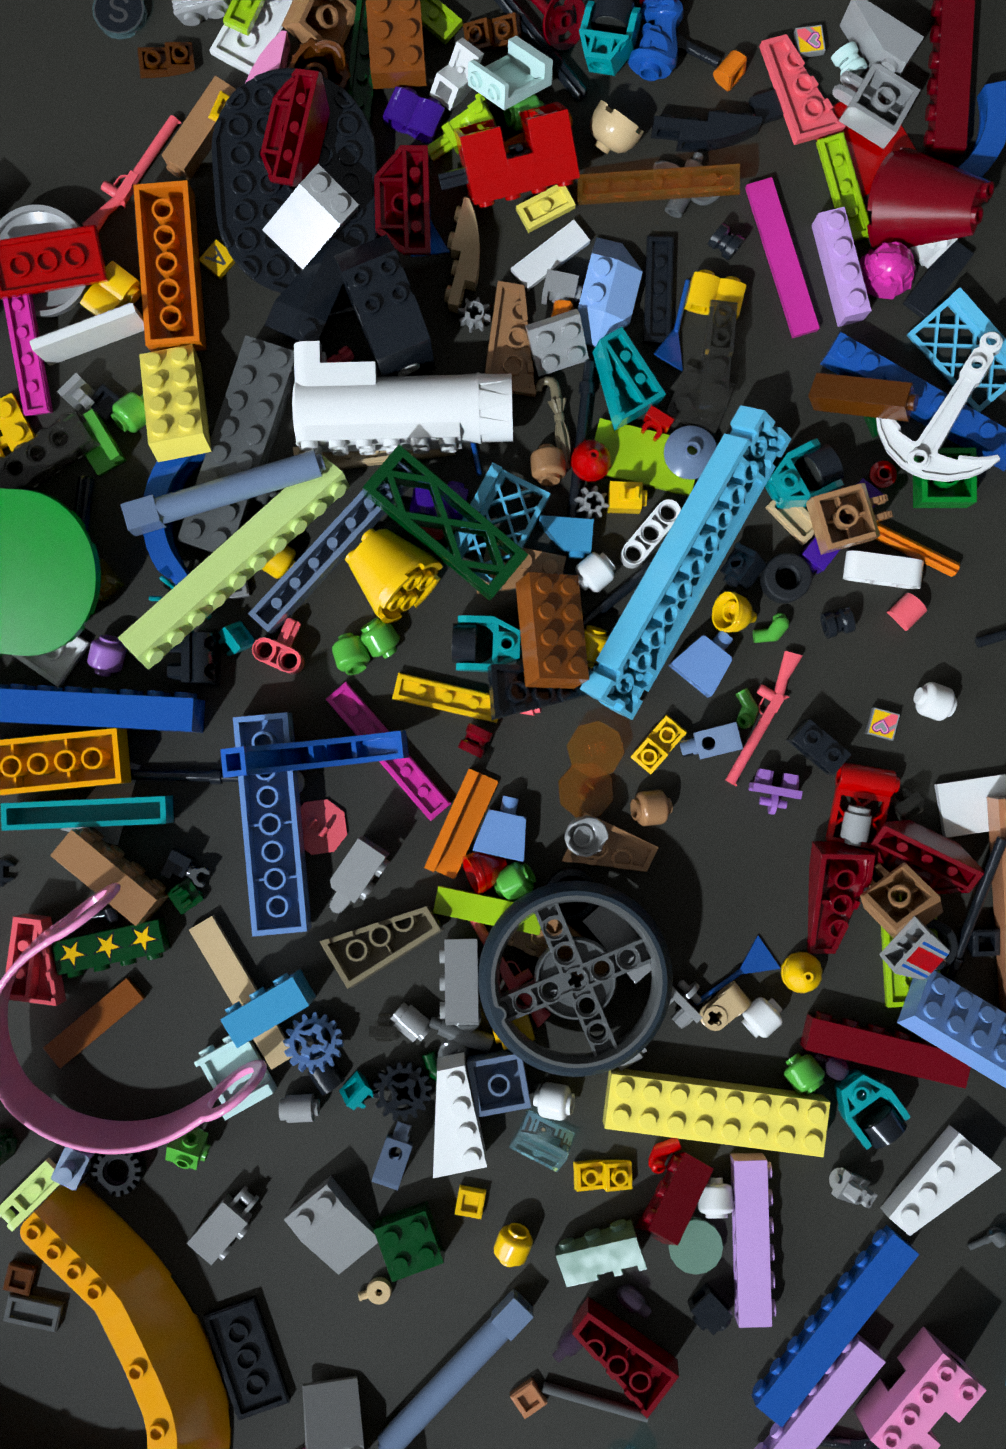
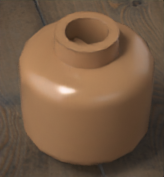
M543 444L531 454L532 477L542 486L557 485L565 477V455L561 449L554 447L552 444Z
M661 790L638 792L630 804L632 818L637 820L642 826L665 823L673 810L671 799L667 798Z

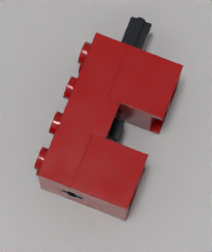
M555 102L520 111L519 115L526 148L523 149L521 143L509 145V153L505 152L500 126L495 127L494 119L455 128L454 133L462 168L438 174L441 190L466 184L468 195L474 205L479 204V207H488L495 204V200L504 197L505 200H514L520 198L521 193L527 191L536 194L546 191L547 186L557 184L558 187H564L573 184V179L580 178L568 109L561 103Z

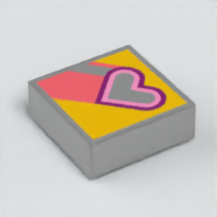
M822 25L795 28V46L802 58L824 55L826 50Z
M873 707L865 734L893 741L900 714Z

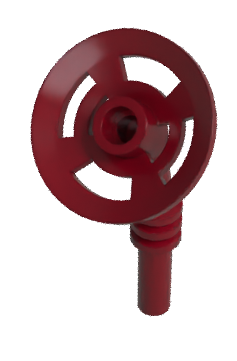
M531 0L544 15L543 32L546 41L551 47L557 50H567L579 41V28H581L585 5L582 0H565L563 5L555 8L553 6L559 0H551L549 4L546 0ZM573 5L575 6L577 13L576 24L574 23L575 15L574 10L572 8ZM567 31L571 33L566 40L558 42L559 35L565 34Z

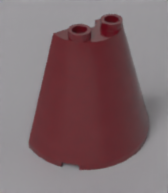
M902 147L898 151H892L878 168L868 199L867 211H872V224L867 225V230L873 250H876L882 243L894 241L903 243L908 248L974 235L977 225L983 219L984 212L981 205L983 202H988V199L992 197L994 183L912 148Z

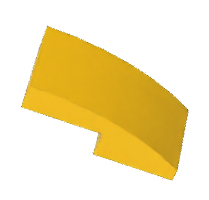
M666 714L631 755V758L651 775L669 755V752L685 736L687 731Z
M586 1160L573 1162L574 1189L577 1192L604 1189L606 1192L632 1189V1162L630 1160Z

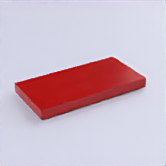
M96 225L0 240V300L108 282Z

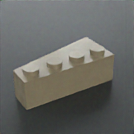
M426 906L319 942L346 988L349 989L445 929L435 913H433L432 908Z

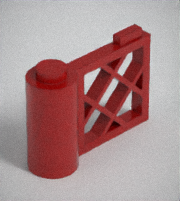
M844 763L836 772V788L825 840L841 843L845 841V838L834 836L835 826L842 822L844 818V812L839 806L841 795L851 796L858 806L863 807L873 800L882 802L880 812L872 817L871 825L877 834L884 822H886L890 799L893 793L898 792L900 787V777L896 776V772ZM858 798H862L865 800L860 803ZM838 811H839V813H840L842 816H840V817L837 819ZM861 842V846H857L872 849L871 842Z

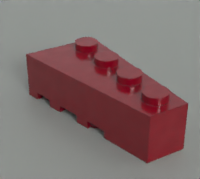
M587 1297L573 1316V1336L595 1361L598 1360L602 1364L612 1380H616L624 1389V1394L638 1405L640 1412L647 1419L679 1378L678 1359L590 1297Z

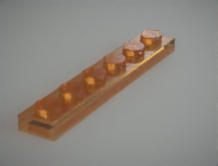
M740 164L580 174V178H578L577 200L579 205L740 195Z

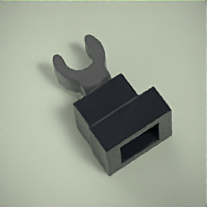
M174 848L171 850L160 875L169 879L175 875L181 878L188 876L195 885L203 887L205 883L198 879V874L203 872L209 875L211 870L205 867L197 868L191 866L195 857L178 848Z

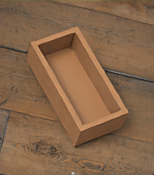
M88 827L72 829L50 856L95 893L112 883H119L121 886L120 891L108 904L135 926L149 921L169 897L165 891L166 886L155 878L151 880L144 874L146 870L140 864L134 861L130 863L123 857L125 853L114 844L110 846L103 841L104 836L93 827L90 829Z

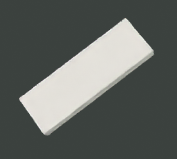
M572 220L511 268V272L528 292L546 278L547 269L556 270L589 245L590 239L576 221Z

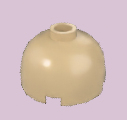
M602 100L591 117V134L597 140L595 146L606 154L610 150L616 153L627 152L634 147L644 133L635 123L616 109L612 110L609 108L608 104Z

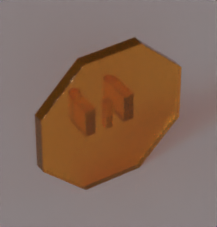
M601 721L578 726L567 744L572 767L590 778L613 773L624 755L619 732Z
M595 763L572 765L558 781L560 804L575 817L583 816L584 812L594 817H599L613 801L612 779Z

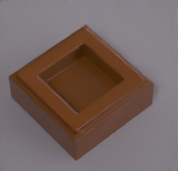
M12 1260L8 1265L2 1290L29 1296L33 1290L38 1266Z

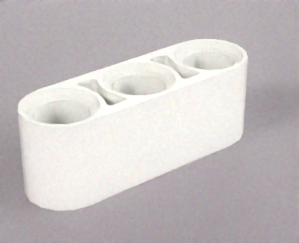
M669 499L662 501L624 545L620 553V560L625 567L633 569L641 565L669 532L681 511L676 501ZM661 509H671L674 513V518L671 520L664 519L661 516ZM652 528L657 533V538L652 541L646 539L643 530ZM631 548L636 549L640 554V559L637 561L629 560L626 556V551Z
M846 551L843 579L905 589H920L924 561L863 551Z

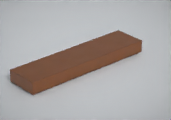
M129 977L126 978L44 1046L43 1049L55 1064L62 1068L146 997Z

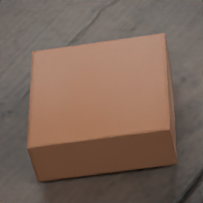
M532 1377L510 1392V1398L524 1419L547 1404L546 1397Z

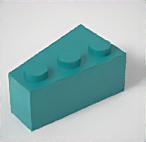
M623 327L618 328L599 340L592 353L613 429L616 431L647 413L651 405L657 407L666 393Z

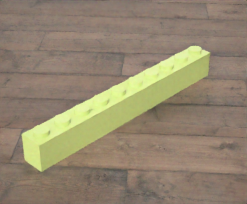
M322 455L326 470L322 471L323 477L284 488L121 634L118 639L148 670L159 663L163 656L173 647L180 644L184 637L194 628L201 625L205 618L216 608L222 606L226 599L237 589L243 587L247 580L257 571L263 569L269 560L281 552L298 534H301L318 516H321L332 503L345 494L350 485L344 473Z

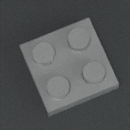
M577 309L525 326L538 377L589 360L581 317Z

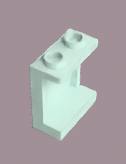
M514 36L508 40V55L485 67L474 59L468 62V86L501 109L506 110L552 85L553 60L518 36Z
M228 1035L222 1039L224 1044L216 1048L212 1044L198 1052L200 1057L194 1063L196 1067L201 1066L213 1089L241 1066L254 1060H262L252 1040L236 1048L231 1037ZM268 1069L258 1086L239 1105L223 1115L224 1120L231 1118L275 1092L277 1086ZM253 1073L243 1076L228 1087L218 1098L221 1104L239 1092L249 1081Z

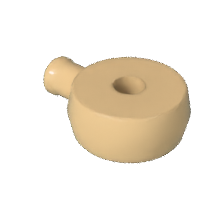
M376 1277L369 1282L365 1291L358 1292L359 1300L362 1301L369 1298L374 1304H384L392 1295V1287L386 1278Z

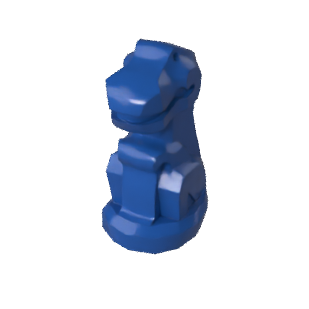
M645 0L641 7L642 19L646 22L642 29L643 37L639 48L631 52L628 65L641 78L647 81H656L657 79L668 77L676 67L678 60L676 31L684 17V10L679 0Z

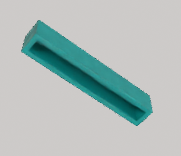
M173 796L1 803L2 831L167 824L174 822Z

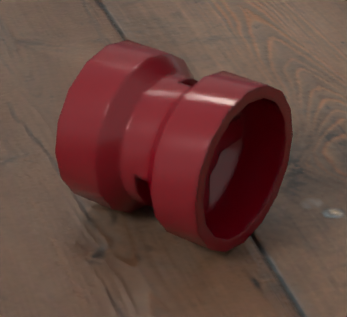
M469 723L466 728L467 734L465 739L460 741L458 748L482 759L485 752L484 746L487 742H490L493 734ZM470 739L479 742V745L471 742Z

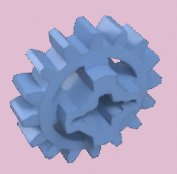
M313 1012L312 1019H308L303 1014V1021L301 1023L296 1020L293 1021L294 1030H286L290 1039L283 1040V1043L290 1048L286 1049L284 1053L287 1057L293 1056L289 1062L292 1066L299 1063L298 1069L301 1072L306 1067H308L311 1074H314L317 1067L322 1072H325V1064L328 1063L334 1066L332 1058L334 1056L341 1057L337 1047H343L344 1043L337 1038L343 1034L340 1029H336L337 1023L334 1020L328 1023L329 1018L326 1014L321 1019L318 1018L316 1012ZM326 1031L331 1035V1044L324 1039ZM316 1038H317L319 1044H318V1045L313 1044V1045L310 1047L309 1044H308V1042H310V1041H311V1042H315V1040H316ZM296 1042L302 1046L301 1056L297 1053ZM321 1055H324L323 1057L314 1060L316 1057H319V1056H321Z

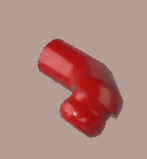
M671 1138L656 1143L653 1146L648 1158V1164L654 1173L660 1174L665 1171V1162L668 1154L682 1150L678 1138Z

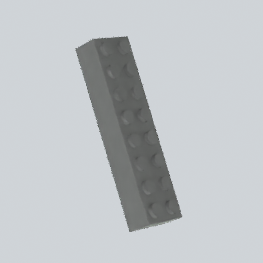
M245 335L210 440L212 452H208L205 455L196 485L268 463L295 382L293 350ZM254 497L184 518L177 541L185 546L212 554L248 522L255 502Z

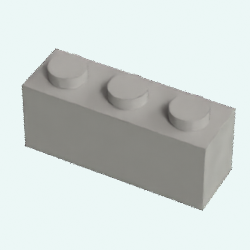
M599 905L594 906L587 916L581 918L606 949L638 936L637 932L622 917ZM624 950L620 954V961L622 963H630L634 958V952ZM650 963L627 972V974L637 983L651 971Z
M444 939L445 947L439 948L440 963H445V974H440V991H445V1002H440V1019H445L446 1025H479L478 940Z

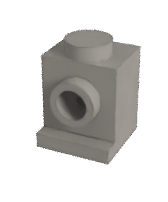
M547 269L541 304L546 305L547 300H551L553 304L557 300L571 301L573 305L574 301L579 302L583 287L578 285L579 275Z

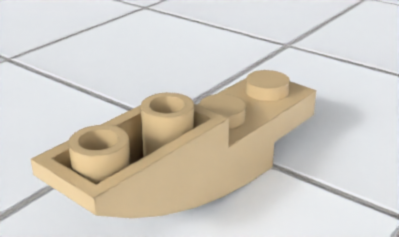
M466 197L463 199L462 207L457 206L454 222L457 223L455 232H450L447 248H451L452 259L456 260H454L451 270V276H454L453 285L447 286L444 301L448 302L449 312L458 314V308H461L465 289L476 291L480 269L478 225L470 199Z

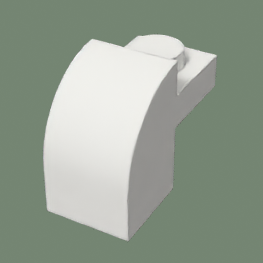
M463 37L458 40L449 64L437 72L429 95L440 101L450 111L459 105L472 89L468 86V62L474 59L481 63L484 53Z

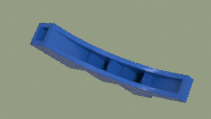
M406 730L220 749L223 778L409 758Z

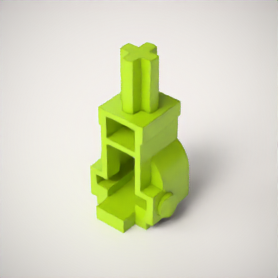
M480 93L475 95L476 100L467 106L468 109L441 126L444 134L428 145V153L433 161H436L453 148L459 154L454 133L455 128L494 119L488 110L489 108L484 96Z

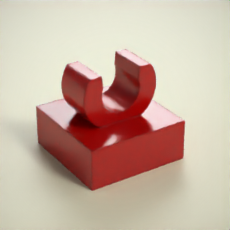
M651 405L643 420L645 423L642 426L641 433L644 434L650 427L654 428L656 434L653 441L656 442L662 433L667 434L674 419Z

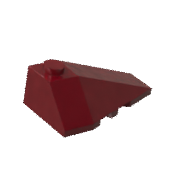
M812 841L808 895L807 951L809 954L836 953L849 927L847 923L854 909L857 910L861 903L859 901L860 895L865 887H869L872 881L875 854L873 852L841 842Z

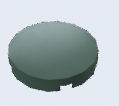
M691 1217L679 1245L668 1244L671 1259L679 1269L685 1273L697 1275L707 1273L717 1265L722 1256L723 1244L720 1233L712 1223L698 1217Z

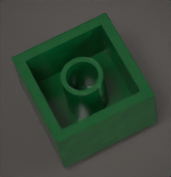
M427 1201L376 1219L373 1231L392 1282L444 1263L445 1250Z

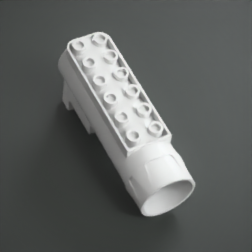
M301 341L294 344L293 423L296 445L301 451L315 450L316 455L322 454V452H332L336 456L348 455L349 451H359L361 455H374L376 451H386L387 454H391L399 444L405 450H413V453L416 454L429 453L430 449H440L442 453H455L456 449H462V443L481 444L483 442L513 441L511 373L481 374L478 372L463 375L381 377L375 361L327 363V355L325 352H322L320 341Z

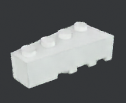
M464 1052L437 1058L433 1178L487 1167L486 1149L479 1117L476 1116Z
M949 1125L880 1208L889 1219L911 1236L1002 1169Z

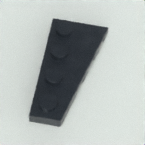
M491 664L487 667L491 720L589 696L580 690L581 685L575 689L525 687L523 665ZM588 667V672L590 670L593 671V667Z

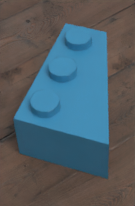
M301 969L290 976L285 973L273 981L274 985L267 990L261 987L249 995L250 1000L241 1005L240 1001L225 1009L227 1014L220 1020L236 1048L305 1009L314 1001L316 995Z

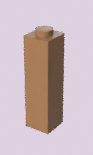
M217 76L212 79L162 154L167 164L166 169L178 178L182 175L190 181L212 149V137L216 122L208 118L218 93L221 90L231 96L236 90Z

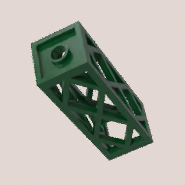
M399 444L362 487L363 493L368 499L489 601L528 556L523 549ZM404 466L413 474L398 471ZM387 484L395 505L380 494ZM397 485L429 490L438 517L405 512ZM442 499L469 522L448 519ZM419 526L441 529L449 551ZM453 532L483 536L492 564L462 560ZM498 547L511 557L505 566ZM474 572L495 575V578L488 585Z

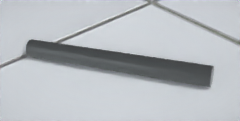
M546 1381L543 1383L542 1393L642 1422H648L649 1417L646 1419L640 1412V1408Z

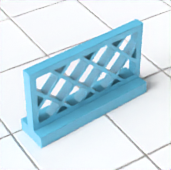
M960 287L912 329L907 336L953 387L957 382L954 378L955 367L963 368L965 363H955L956 348L972 349V353L975 348L979 347V345H976L977 340L980 342L981 337L985 333L997 332L1001 335L1003 339L1002 349L994 356V360L1000 365H994L993 361L989 369L988 384L980 383L978 388H987L986 400L978 405L971 398V393L966 402L969 407L980 413L1006 390V383L992 384L994 369H1004L1006 371V338ZM948 306L955 314V323L939 324L940 312ZM935 318V324L929 323L932 319ZM959 319L964 325H959ZM922 328H935L933 343L922 342L916 333ZM939 328L954 329L953 344L937 343ZM958 329H969L973 334L972 344H957ZM988 339L986 341L989 345L997 343L995 339ZM927 347H933V352H931ZM937 347L952 348L951 363H942L936 358ZM974 362L972 367L981 368L982 364H975ZM992 388H999L996 392H994L991 395Z
M492 462L470 505L493 525L508 521L512 534L507 535V537L513 538L514 543L523 549L551 493L503 470L501 466ZM505 479L516 484L518 493L503 497L500 488ZM520 486L527 490L521 491ZM498 492H499L500 498L495 500V498H496V496H497V494H498ZM535 493L542 497L538 506L526 508L524 495ZM520 497L524 510L509 515L505 502ZM502 503L506 516L491 521L488 514L490 507ZM534 512V514H533V516H532V518H531V520H530L529 513ZM526 515L528 521L526 529L514 533L511 519ZM463 517L462 521L469 522L466 518ZM455 532L454 537L462 560L466 553L477 550L481 563L492 564L491 560L483 561L480 549L485 548L486 544L478 545L476 535ZM522 536L520 541L517 542L516 537ZM474 540L475 546L470 547L472 541ZM501 555L503 564L505 560L511 559L509 555L503 557ZM474 572L488 584L493 580L488 574Z

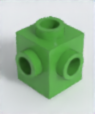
M196 1127L185 1135L169 1142L165 1160L173 1162L183 1169L191 1168L197 1170L200 1161L205 1162L211 1145L207 1144L209 1133Z

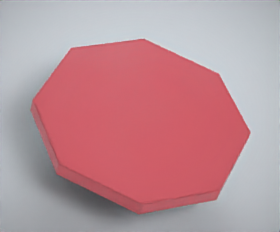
M328 799L304 802L301 806L304 849L311 855L335 852L348 835L345 812Z

